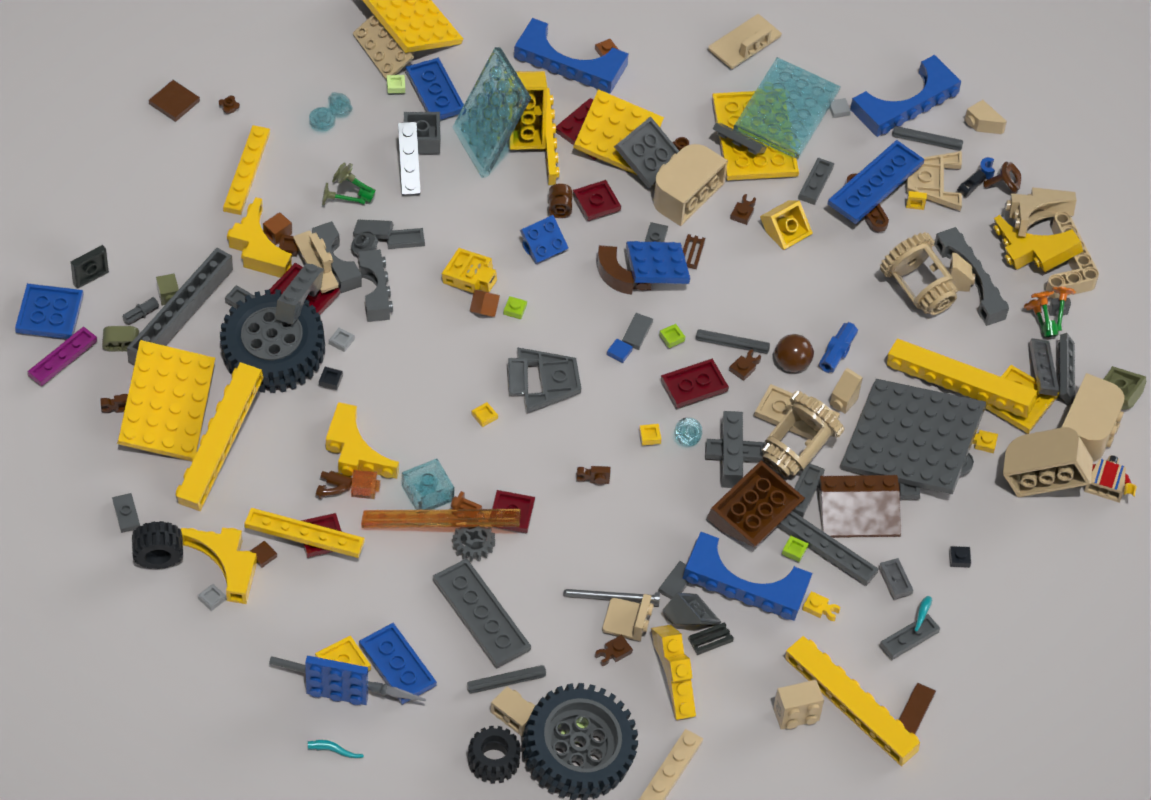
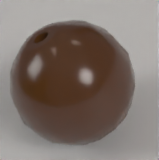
M786 335L779 340L775 347V359L778 365L785 371L801 372L813 360V347L810 341L802 335Z

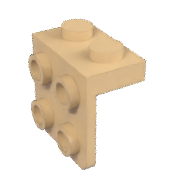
M644 594L641 604L612 598L603 624V632L616 636L622 634L625 638L641 641L643 632L648 630L649 620H647L648 615L651 616L653 612L652 595Z

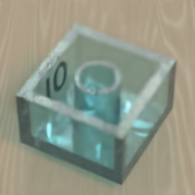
M437 458L402 472V487L419 515L452 502L455 487Z

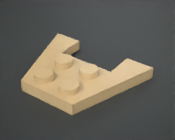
M962 151L923 157L925 159L924 164L907 178V193L909 191L927 193V200L961 211L962 193L944 192V168L961 169Z

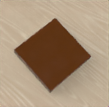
M175 80L169 82L149 99V105L175 122L200 102L199 96Z

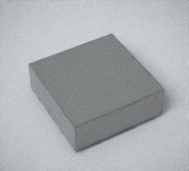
M846 98L830 100L828 102L833 118L850 115L851 110Z
M338 328L328 340L329 345L345 352L355 340V335Z
M214 584L198 594V599L210 611L227 600L226 595Z

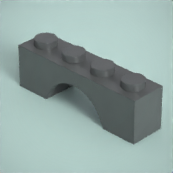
M331 221L313 227L312 234L317 233L319 239L322 238L324 240L325 250L327 253L330 252L333 258L331 269L338 282L340 292L344 293L362 287V275L355 262L343 261L333 253L340 246V234L334 223Z
M381 249L358 251L359 270L362 278L368 279L376 285L373 292L365 295L367 322L390 320V312H393V303L388 300V297H391L390 286H386V282H389L388 272L384 271V268H386V258L382 257Z
M308 263L304 265L277 300L276 320L292 325L301 314L307 295L315 296L321 289L324 268Z
M723 411L722 488H732L743 478V412Z

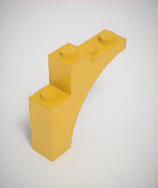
M255 197L253 203L249 204L247 215L242 218L241 224L235 222L233 228L229 229L227 233L229 248L242 251L241 259H243L244 268L281 278L292 266V254L278 248L264 234L260 225L263 200Z
M1001 215L994 218L995 226L993 228L998 236L1001 235L1003 237L1002 241L1007 254L1005 259L1016 270L1034 261L1038 268L1041 267L1044 272H1047L1083 252L1082 243L1073 229L1055 235H1033L1026 233V237L1018 236V229L1008 224Z
M338 402L326 436V450L333 453H341L338 460V473L357 477L359 471H363L367 474H377L385 478L397 479L399 462L386 458L374 451L360 435L356 424L357 406Z
M222 527L221 534L213 531L205 532L194 528H181L183 546L204 553L221 569L227 583V601L247 604L257 566L256 553L240 551L243 542L242 530Z
M671 624L651 628L653 646L659 655L665 671L674 717L676 720L695 717L690 658L684 654L682 634Z

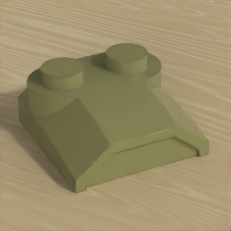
M1114 366L1111 367V370L1103 379L1117 385L1124 394L1122 410H1127L1134 406L1143 394L1147 382L1146 376Z

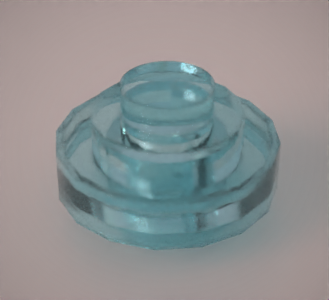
M332 92L328 97L330 110L334 114L349 115L352 111L350 99L346 95Z
M318 107L310 112L309 123L317 131L330 130L336 123L335 113L329 108Z
M687 417L679 420L674 430L675 437L680 444L693 446L699 442L702 437V426L699 421Z

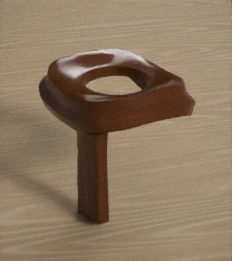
M1004 162L1001 166V174L984 181V187L987 188L1004 180L1013 194H1016L1021 185V173L1012 162ZM1010 171L1016 178L1015 183L1010 178Z

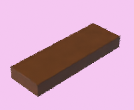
M920 683L916 684L899 719L905 729L915 735L936 693V690Z

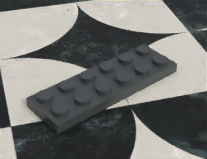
M467 558L433 575V581L496 668L531 650L530 643Z

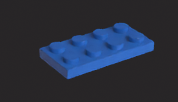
M439 57L406 67V73L427 112H440V120L465 113L466 108Z
M394 622L359 640V646L389 686L397 687L417 696L437 686V681ZM397 698V699L400 701L401 704H404V703H406V702H408V701L411 700V699Z

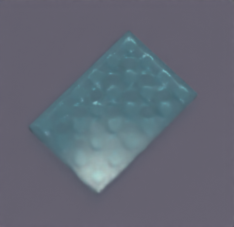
M494 47L452 127L482 178L489 176L531 99L501 47Z
M777 57L735 123L734 130L799 159L833 100L839 93L841 86Z

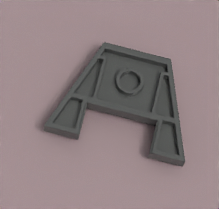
M517 347L518 358H527L528 366L538 365L543 391L541 393L524 395L527 413L581 393L582 388L577 359L575 357Z

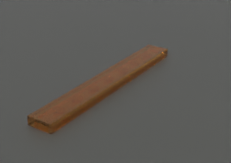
M521 509L364 510L361 524L362 528L520 527Z

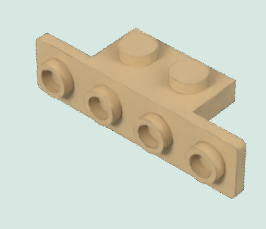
M311 231L295 235L293 237L305 262L324 268L321 293L338 288V282L331 269L333 258L330 252H326L324 240L322 238L319 239L317 233L312 234Z

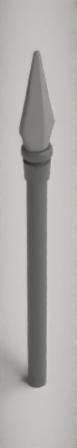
M273 656L270 657L269 664L306 673L304 664ZM368 681V690L381 693L383 696L387 694L395 698L426 701L425 698L397 687Z

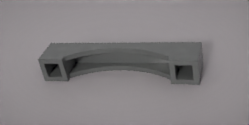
M956 227L937 233L934 245L942 258L947 257L951 259L952 253H957L972 266V273L975 274V285L981 299L978 314L985 325L988 326L1006 320L1009 305L1001 297L999 289L992 283L990 275L982 268L980 260H977L972 248L966 243L963 234Z

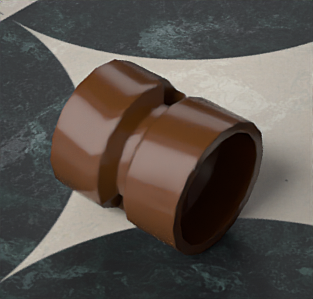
M554 184L549 188L548 212L551 216L566 218L571 215L572 188L570 186Z

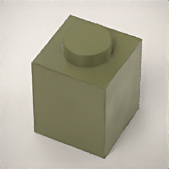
M175 273L156 277L157 290L162 306L166 305L179 290Z

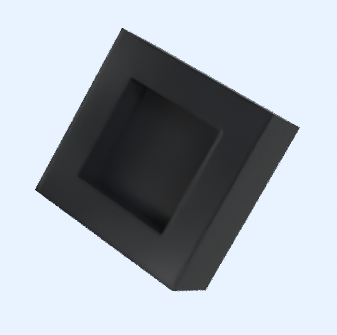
M325 366L319 379V386L337 390L343 377V371Z
M950 546V567L970 568V547Z

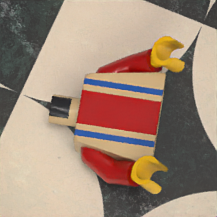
M1110 455L1107 461L1099 459L1097 464H1093L1091 485H1086L1084 492L1120 503L1122 495L1132 494L1135 497L1137 486L1131 483L1129 475L1125 473V466L1118 464L1119 458Z

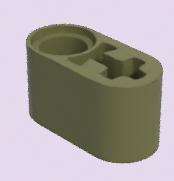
M134 326L105 327L103 329L102 348L110 352H127V347L139 335V329Z

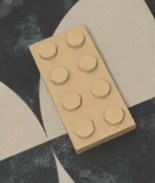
M770 384L755 410L754 416L778 425L793 406L789 401L793 393ZM832 410L836 415V419H839L840 413ZM800 418L797 419L789 430L811 440L818 433Z

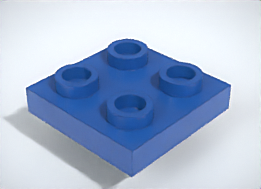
M554 215L520 230L524 239L522 242L526 253L532 256L535 264L569 249Z

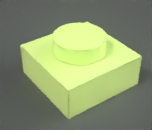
M387 75V93H405V75Z

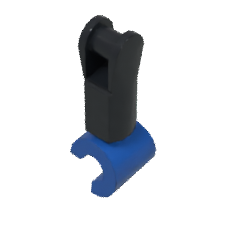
M990 157L982 159L979 170L961 183L957 191L965 194L964 197L967 198L985 179L992 178L995 169L992 168L994 159Z

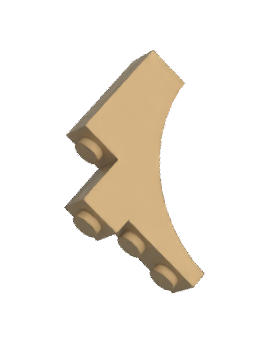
M1032 187L1031 194L1028 195L1011 193L1010 200L1006 202V211H1009V218H1014L1015 229H1018V236L1026 237L1029 226L1038 220L1055 217V214L1059 211H1065L1070 216H1074L1077 201L1076 193Z

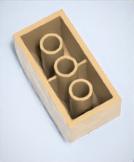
M691 144L682 148L671 157L666 165L663 164L656 175L653 200L655 209L674 223L682 226L725 184L728 160L700 144Z
M1086 373L1062 428L1069 427L1078 433L1094 462L1103 456L1106 447L1110 448L1114 435L1119 429L1124 414L1121 411L1124 403V394L1117 385Z
M1069 427L1025 434L1014 439L1006 449L1003 475L1017 497L1091 485L1093 459L1074 429Z

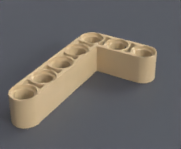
M1059 211L1055 214L1051 227L1054 235L1073 229L1082 243L1083 252L1067 260L1072 269L1071 271L1053 274L1049 277L1045 291H1053V287L1072 288L1076 291L1075 294L1092 291L1096 287L1099 271L1071 216L1065 211ZM1054 292L1048 297L1055 299L1059 298L1060 294Z

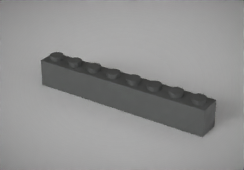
M216 248L127 347L128 362L135 364L140 340L166 346L233 270L232 255L219 248Z

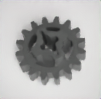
M478 520L474 524L467 521L466 526L461 523L460 529H455L452 541L456 554L462 553V558L465 559L468 556L470 561H473L474 557L478 561H481V556L487 558L488 552L492 553L493 547H495V533H491L492 528H485L486 523L484 522L478 525Z

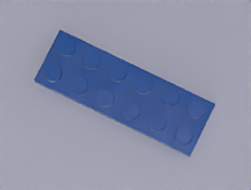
M896 140L828 199L827 204L856 224L924 164L925 159Z

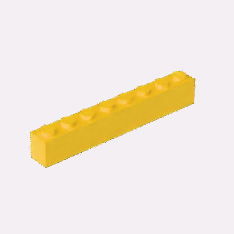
M897 338L888 353L887 366L895 370L921 378L929 383H934L964 396L985 401L987 404L1017 416L1027 418L1036 403L1037 390L901 339Z
M241 362L238 368L233 370L232 380L224 389V397L216 406V414L214 418L209 420L208 431L206 435H202L198 451L194 452L190 468L186 469L182 485L177 487L175 493L179 504L200 512L264 378L261 369Z
M802 636L786 650L785 660L808 681L817 680L821 693L901 767L919 751L920 742L918 737L914 733H909L900 720H895L887 708L875 702L874 697L870 693L863 691L859 683L855 679L851 680L846 675L844 669L836 666L829 655L822 653L812 640Z

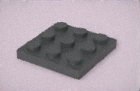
M649 117L614 146L648 189L655 184L656 175L663 164L666 165L671 157L679 152L652 117Z

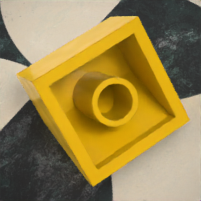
M788 200L760 216L766 233L782 250L813 234L800 200Z

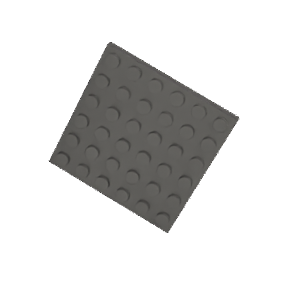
M875 379L841 463V470L862 475H897L898 483L953 495L985 411L986 402Z

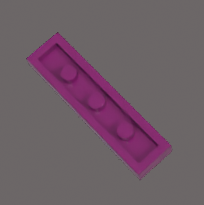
M83 326L28 370V376L40 386H43L95 344L97 336Z

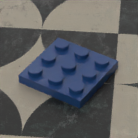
M627 241L626 251L635 283L689 284L690 275L681 243Z
M27 283L15 332L63 339L70 338L74 334L84 295L83 290Z
M307 655L305 661L306 694H310L313 697L330 698L333 701H346L354 705H367L368 667Z

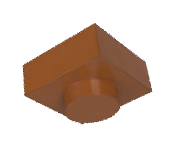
M611 39L595 44V50L600 57L607 54L612 48L618 49Z

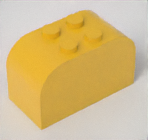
M545 71L508 72L507 130L509 149H546L547 82Z

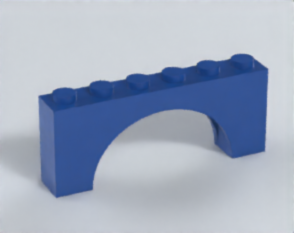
M535 18L531 19L514 46V58L611 94L628 65L629 53L612 48L604 56L591 60H579L564 56L557 52L547 40L548 23Z
M933 55L921 61L919 75L922 77L925 87L914 97L902 101H886L878 99L865 91L852 98L850 110L878 137L888 133L895 126L899 127L904 122L914 119L924 111H929L935 105L942 104L948 98L955 97L960 91L961 80L936 55Z
M700 532L683 575L684 580L691 584L703 586L710 591L724 594L728 598L743 601L747 605L756 606L766 612L780 615L784 619L795 621L813 573L794 566L785 578L773 583L760 584L743 580L731 573L722 563L718 554L719 538Z

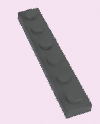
M793 511L778 525V527L793 537L808 543V547L866 586L878 573L879 569Z

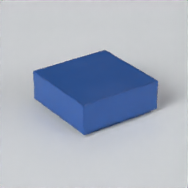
M616 339L607 350V355L623 363L632 352L633 346Z

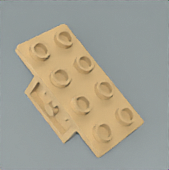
M374 14L353 32V35L385 79H387V75L397 74L414 59L412 55L414 52L405 53Z
M757 14L709 45L708 50L729 68L733 69L780 38L782 33L760 14Z

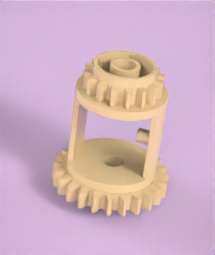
M920 232L918 235L914 234L912 238L908 237L895 246L893 250L889 251L890 254L886 255L885 259L881 261L880 270L886 277H895L917 309H922L925 314L937 315L955 302L958 290L955 287V280L933 251L932 247L935 241L929 233L926 234L924 232L922 234ZM930 256L934 262L929 266L933 272L939 269L945 277L929 284L916 297L901 276L918 268Z
M795 391L789 398L793 406L766 438V445L762 449L764 454L762 458L765 462L785 477H789V475L794 476L799 470L803 471L829 437L835 436L839 438L845 429L829 407L812 396L809 397L801 391ZM798 418L818 432L812 440H806L805 445L807 447L800 456L780 442Z

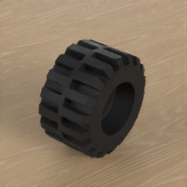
M154 521L138 526L132 535V554L135 563L148 569H160L174 566L175 563L180 562L181 558H183L181 529L176 525H172V523L164 521Z
M489 726V729L486 730L484 727L481 729V733L476 732L474 738H471L468 751V765H470L471 772H475V777H482V781L487 782V780H490L491 783L495 784V781L499 780V783H502L504 778L509 780L512 778V774L515 775L520 764L521 748L519 740H516L517 736L514 733L510 734L509 729L502 730L501 726H498V728ZM489 750H498L505 756L500 759H490L484 753Z

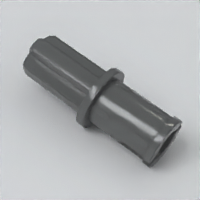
M151 297V299L144 303L137 304L134 309L123 314L122 317L125 323L130 324L141 317H146V314L159 308V303L154 297Z

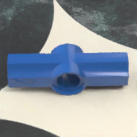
M851 322L843 323L837 335L831 338L826 353L819 362V367L822 368V371L826 373L834 372L841 359L847 356L851 343L858 333L855 324Z

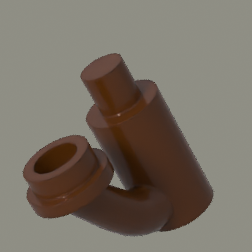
M322 471L320 478L327 480V484L336 487L326 489V485H319L316 490V496L322 500L324 496L338 495L346 490L349 491L353 484V478L334 471L329 473Z

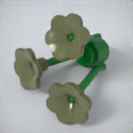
M344 162L334 174L332 182L338 181L341 184L343 181L348 180L360 188L357 194L360 198L338 195L336 192L329 191L328 183H326L322 206L325 205L327 199L335 198L359 202L364 205L365 201L371 202L376 190L356 179V176L351 173L353 164L349 163L346 166Z

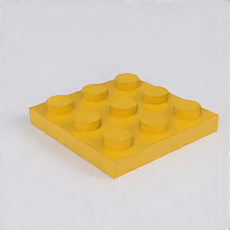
M1010 365L1001 377L1037 390L1034 407L1027 418L998 409L987 403L986 409L1029 434L1058 398V395L1039 394L1036 379Z

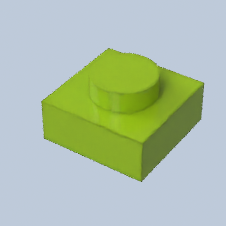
M509 296L503 315L522 319L527 307V301Z
M677 324L660 330L659 335L668 348L685 342V335Z
M790 536L782 550V555L800 562L809 544Z

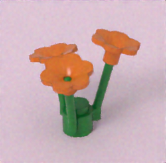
M1053 287V291L1032 294L1031 298L1036 297L1039 299H1033L1024 305L1026 310H1034L1044 337H1055L1059 335L1058 331H1062L1061 323L1064 302L1067 300V295L1076 293L1074 289ZM1054 292L1060 294L1057 324L1055 320H1049L1047 310V297ZM1041 306H1043V312H1044L1045 322H1043V319H1042V316H1041V313H1042Z

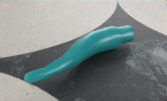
M930 596L923 598L920 604L915 631L919 630L932 605V598Z
M329 740L308 741V749L331 750L351 758L364 757L363 754L349 752L337 743Z

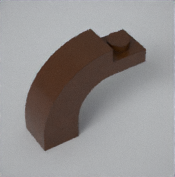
M599 245L597 268L602 280L609 287L632 295L633 289L651 290L652 283H635L632 271L624 269L618 263L617 247Z

